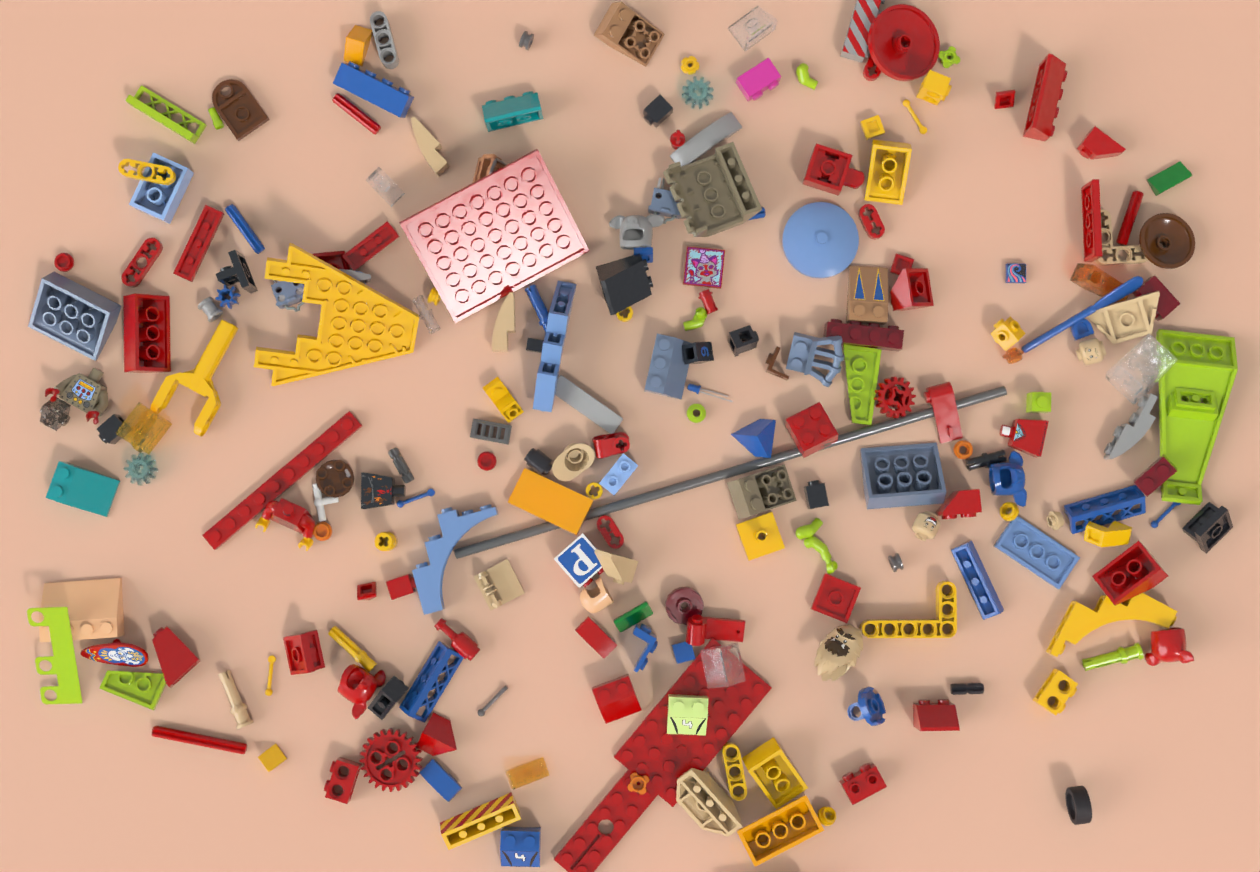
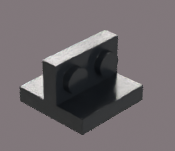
M237 250L228 252L233 267L226 266L221 268L220 272L216 273L218 281L227 286L240 282L242 289L247 292L254 293L258 291L245 256Z
M1208 502L1182 529L1184 533L1197 541L1200 549L1207 554L1233 528L1228 509L1224 506L1217 508Z

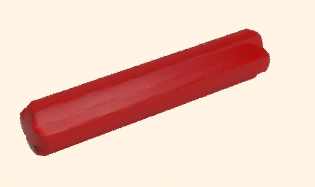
M337 93L333 97L332 101L370 132L376 135L380 131L381 127L342 95Z
M1140 191L1132 193L1116 243L1125 246L1128 243L1144 196Z

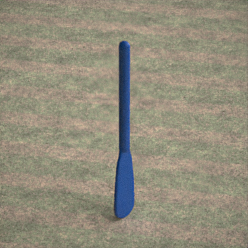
M1140 276L1131 278L1102 297L1094 305L1089 306L1021 348L1022 352H1029L1091 315L1096 310L1106 307L1138 290L1143 284V278Z

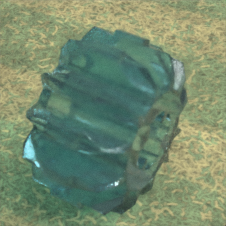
M694 76L693 82L687 80V86L682 87L684 91L682 98L686 99V105L692 103V109L695 108V105L702 109L703 104L708 106V100L713 99V95L710 93L714 89L709 87L710 81L703 83L704 77L697 81V77ZM695 90H698V92L701 93L700 96H697Z
M139 453L137 457L133 454L131 455L132 461L126 460L129 467H124L123 469L129 471L125 477L131 478L130 483L135 484L137 482L139 486H142L144 482L149 484L150 478H156L153 471H158V468L153 467L156 461H150V455L144 456V453ZM140 466H143L142 473L138 472Z

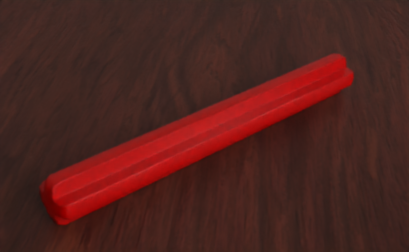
M154 726L152 729L153 737L238 754H245L247 751L246 743L161 726Z

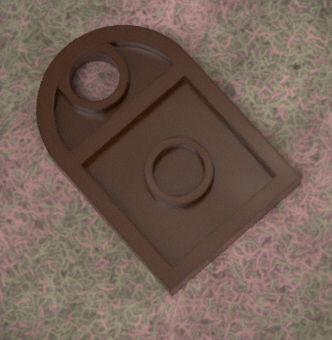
M229 79L222 81L214 89L212 94L213 105L238 141L270 120L242 82ZM225 87L231 88V93L228 96L222 95V90Z

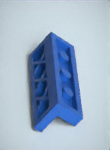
M1136 485L1064 505V512L1070 520V531L1072 534L1085 531L1089 521L1103 526L1113 521H1120L1146 513L1145 495ZM1139 504L1140 508L1131 510L1134 505ZM1121 509L1118 514L1112 515L1116 510ZM1103 515L1099 520H1094L1097 516ZM1085 520L1082 525L1076 526L1075 522Z
M438 641L399 708L408 716L425 723L462 662L463 657L446 644ZM450 656H456L454 662L448 665L447 661ZM445 672L444 679L438 682V676ZM435 689V694L428 698L429 691ZM425 705L423 714L421 716L416 714L419 708Z

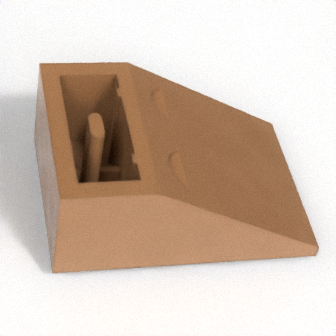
M622 2L611 4L594 33V36L603 43L645 67L665 35Z

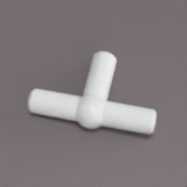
M317 483L312 485L315 498L314 505L317 508L318 519L322 522L326 521L324 505L337 503L339 498H322V493L317 487Z

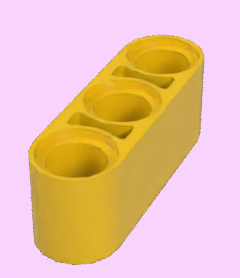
M727 742L722 748V756L731 797L734 800L740 801L747 795L741 754L735 743ZM729 747L736 749L734 756L726 755V750ZM734 766L740 769L739 773L735 776L729 773V770ZM736 786L743 787V792L739 795L733 793V789Z

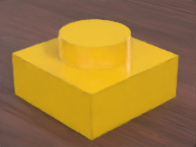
M879 115L860 122L866 140L885 134Z

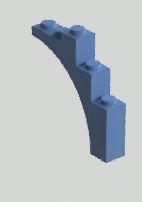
M489 504L480 507L481 511L473 513V509L461 512L462 516H459L458 510H453L450 507L442 509V514L437 515L443 537L440 538V534L428 537L429 541L424 543L430 565L427 562L417 564V569L412 570L424 615L445 609L442 593L443 575L452 550L463 535L472 527L489 517L498 515L497 507H492Z

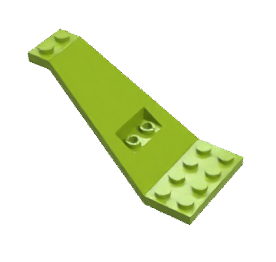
M1158 329L1156 339L1159 374L1160 457L1164 454L1177 467V472L1161 485L1162 501L1200 505L1203 502L1201 484L1238 371L1235 337Z

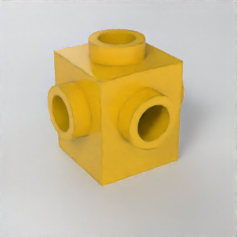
M1011 316L1005 321L1003 318L993 325L995 329L990 333L995 342L1000 344L1005 351L1026 334L1021 329L1019 323Z

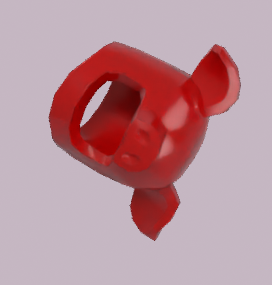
M1173 627L1161 631H1151V653L1145 654L1146 662L1151 666H1156L1160 662L1171 663L1180 661L1184 664L1194 661L1193 654L1186 650L1185 630Z
M355 664L349 665L344 670L338 687V693L354 704L352 708L353 718L358 719L367 709L366 702L372 698L377 687H382L385 684L386 675L383 670H379L374 676Z

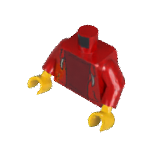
M283 498L279 502L270 501L266 505L262 517L259 518L255 527L257 528L258 525L264 527L263 532H265L271 519L303 534L304 538L299 542L298 547L301 548L305 545L306 551H308L314 543L311 538L313 537L315 521L307 509Z

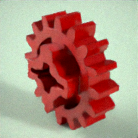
M891 377V379L885 378L884 383L878 384L880 390H875L878 397H874V400H878L879 403L875 406L882 408L880 410L881 414L886 413V417L893 416V418H899V415L906 416L905 411H912L909 406L915 405L912 398H915L916 395L911 394L914 387H908L909 381L904 382L902 377L898 379L897 377Z

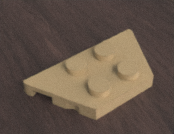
M1155 291L1108 305L1096 310L1087 318L1113 344L1151 334L1160 292Z

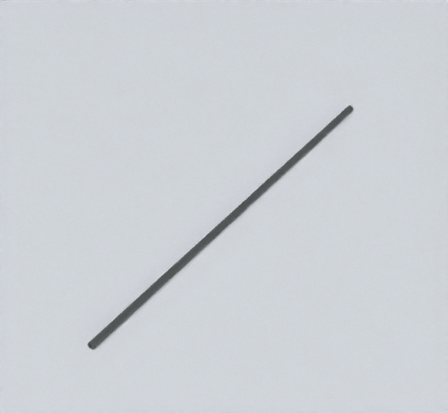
M1005 386L955 400L957 410L1005 396L1007 391ZM933 407L838 435L837 442L821 450L934 417ZM798 448L771 455V458H760L590 509L584 521L794 459L802 455ZM549 522L455 549V556L457 559L556 530L560 527Z

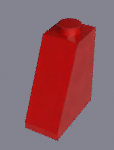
M166 626L165 628H159L153 634L155 637L152 641L165 682L172 688L200 660Z

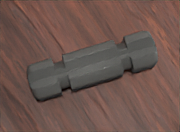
M398 448L388 451L390 458L394 460L393 463L399 474H402L404 483L413 481L414 477L409 472L410 469L405 460L400 456L401 453Z

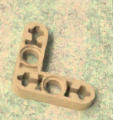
M1101 209V216L1105 217V220L1102 221V227L1106 226V228H1101V232L1107 235L1106 242H1102V253L1104 252V255H1111L1113 253V257H1108L1104 261L1103 258H1098L1095 262L1099 265L1141 264L1148 261L1145 256L1142 259L1141 256L1132 257L1133 253L1141 251L1140 245L1113 246L1111 215L1107 210ZM1120 250H1124L1127 253L1126 260L1118 258Z

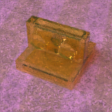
M139 402L116 434L129 442L136 451L140 453L143 451L149 455L172 423Z

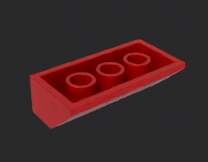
M1049 53L1039 64L1023 137L1044 142L1054 134L1055 126L1053 121L1054 118H1057L1059 112L1057 103L1063 95L1061 85L1067 77L1066 63L1053 54Z
M137 293L123 296L124 372H171L170 296Z

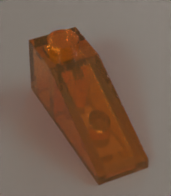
M1077 263L1070 281L1100 297H1104L1123 284L1093 264ZM1129 295L1125 296L1124 298H1122V299H1120V300H1118V301H1116V302H1114V303H1118V302L1127 300Z

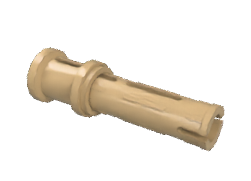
M227 670L218 674L232 707L230 713L235 717L237 722L236 728L240 729L254 723L253 720H250L246 710L247 705L243 704L231 671Z

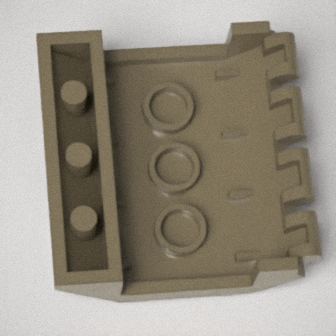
M734 142L715 148L714 155L682 167L680 161L671 164L663 172L668 185H672L670 186V191L674 200L679 201L676 205L682 218H686L683 222L688 234H693L694 237H709L745 223L762 210Z

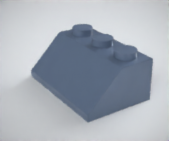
M657 333L644 392L682 399L689 364H684L682 346L691 344L690 342Z

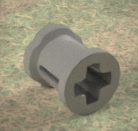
M212 297L204 299L198 305V309L207 315L209 322L215 321L223 314V311L218 309L213 303Z

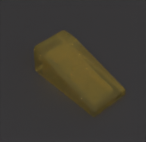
M543 757L505 770L511 789H517L549 776Z

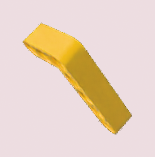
M941 581L937 584L935 589L936 619H867L861 622L859 629L862 630V635L868 638H951L957 632L956 586L948 581ZM944 585L950 587V592L947 595L942 593ZM945 604L950 606L948 614H943L942 607ZM871 623L874 626V630L872 633L866 634L865 626ZM890 623L893 626V631L890 634H886L884 627ZM910 623L912 631L909 634H905L903 628L906 624ZM929 623L931 625V631L928 634H925L923 632V626ZM948 623L951 629L947 634H944L942 627Z

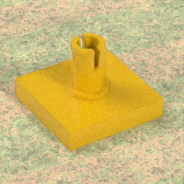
M773 512L736 524L748 561L785 548Z

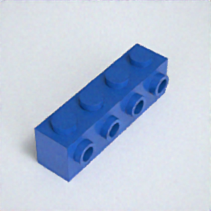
M354 62L341 63L333 84L400 118L406 117L414 99L413 96L409 95V90L403 87L398 89L392 86L393 82L385 78L382 80L376 78L377 74L366 69L364 72L360 70V65Z

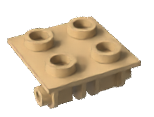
M508 559L473 576L490 611L525 594Z

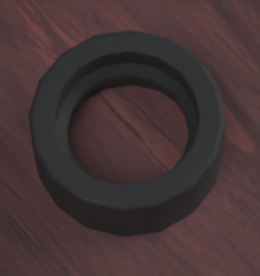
M1084 786L1068 787L1065 795L1070 820L1074 825L1090 823L1092 820V807L1086 788Z

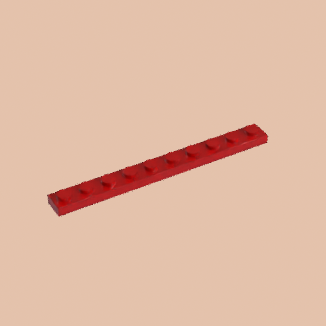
M351 411L346 413L202 536L214 550L218 549L262 512L270 501H275L358 431L362 424Z

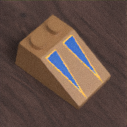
M850 265L846 322L857 321L863 324H886L888 320V268Z

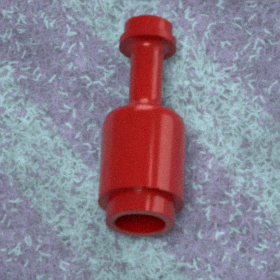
M443 618L435 624L434 627L437 631L442 630L451 638V647L464 659L467 658L471 661L481 650L477 647L478 644L466 633L461 632L457 634Z

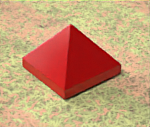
M1015 90L996 92L994 108L1014 107Z
M376 582L357 585V600H371L377 596Z

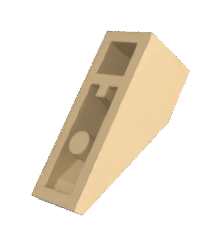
M595 549L594 553L607 576L614 578L613 582L624 585V582L632 583L638 564L637 560Z

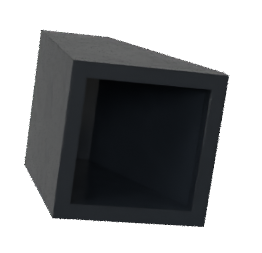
M640 253L596 266L610 315H614L652 295L650 289L653 287L651 276L647 277L646 271L649 270L646 259L642 260Z

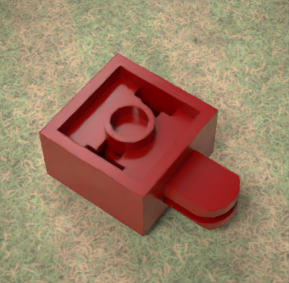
M816 143L802 184L838 196L843 185L858 189L863 184L865 177L862 171L849 167L853 155Z

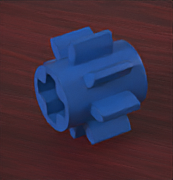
M224 285V289H217L219 297L215 299L221 301V307H225L227 304L228 308L232 309V305H239L237 297H240L241 294L235 293L236 288L234 286L229 290V287ZM226 294L231 297L230 300L225 297Z

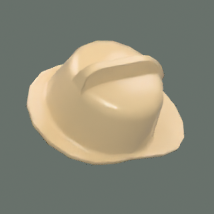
M584 443L568 445L552 464L554 476L561 481H570L592 465L595 458L593 449Z

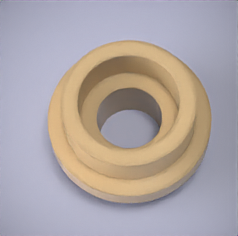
M1051 511L1047 517V524L1053 530H1059L1064 525V518L1060 512Z

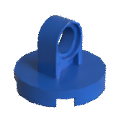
M873 687L861 689L858 693V702L848 707L847 713L851 720L859 721L865 719L871 726H877L885 722L882 715L886 713L883 700L879 693L875 694L873 692ZM855 706L860 708V717H857L853 712Z

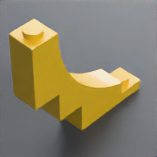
M1144 593L1116 606L1108 596L1101 595L1093 610L1072 601L1046 652L1058 657L1066 647L1065 641L1076 645L1091 631L1108 623L1121 620H1143L1169 629L1175 623L1177 618L1175 615L1178 611Z

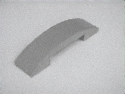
M730 112L700 131L673 152L670 157L674 163L680 161L681 167L693 163L722 140L729 138L739 131L742 126L733 113Z

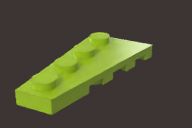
M843 344L852 423L872 425L874 397L876 395L875 390L877 388L882 349Z

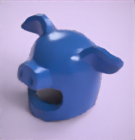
M1016 451L1011 452L1009 462L995 463L989 466V483L993 495H1013L1016 504L1024 507L1027 500V492L1024 489L1026 479L1022 468V456Z

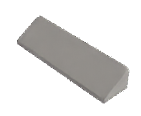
M562 375L559 376L556 396L610 434L614 433L623 421V418Z

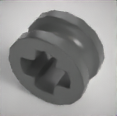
M524 31L519 47L522 48L524 46L526 50H529L534 34L529 35L527 31Z
M898 553L894 557L888 556L893 572H897V569H904Z

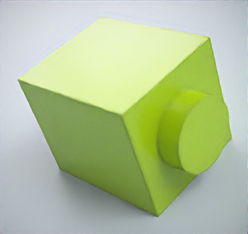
M1051 392L1027 393L1026 413L1051 412Z

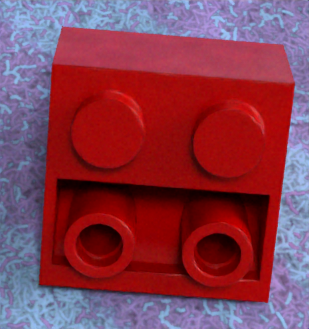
M980 489L952 491L944 501V504L935 512L936 515L941 516L942 519H956L957 514H961V518L977 517L976 513L982 512Z

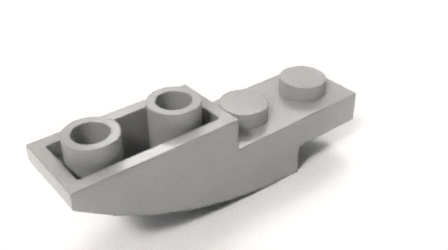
M1150 393L1140 398L1137 404L1139 406L1137 412H1134L1129 419L1130 425L1126 423L1116 427L1112 443L1109 442L1104 450V453H1106L1104 459L1109 460L1120 456L1133 447L1146 434L1156 417L1149 413L1158 396Z

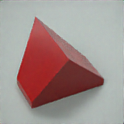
M433 712L416 748L432 756L457 750L451 721Z

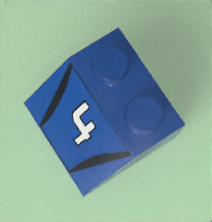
M502 827L500 838L501 866L540 867L541 827Z

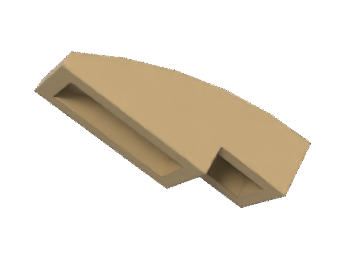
M413 116L411 121L418 146L430 167L439 177L450 167L448 162L438 153L442 146Z
M514 292L508 294L498 313L492 337L493 352H509L508 333H516Z

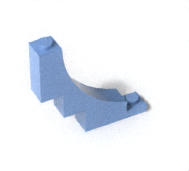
M563 281L557 282L548 314L541 362L537 372L533 409L552 412L577 284Z

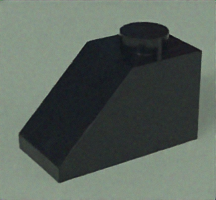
M393 676L368 706V709L383 720L409 688L403 681Z

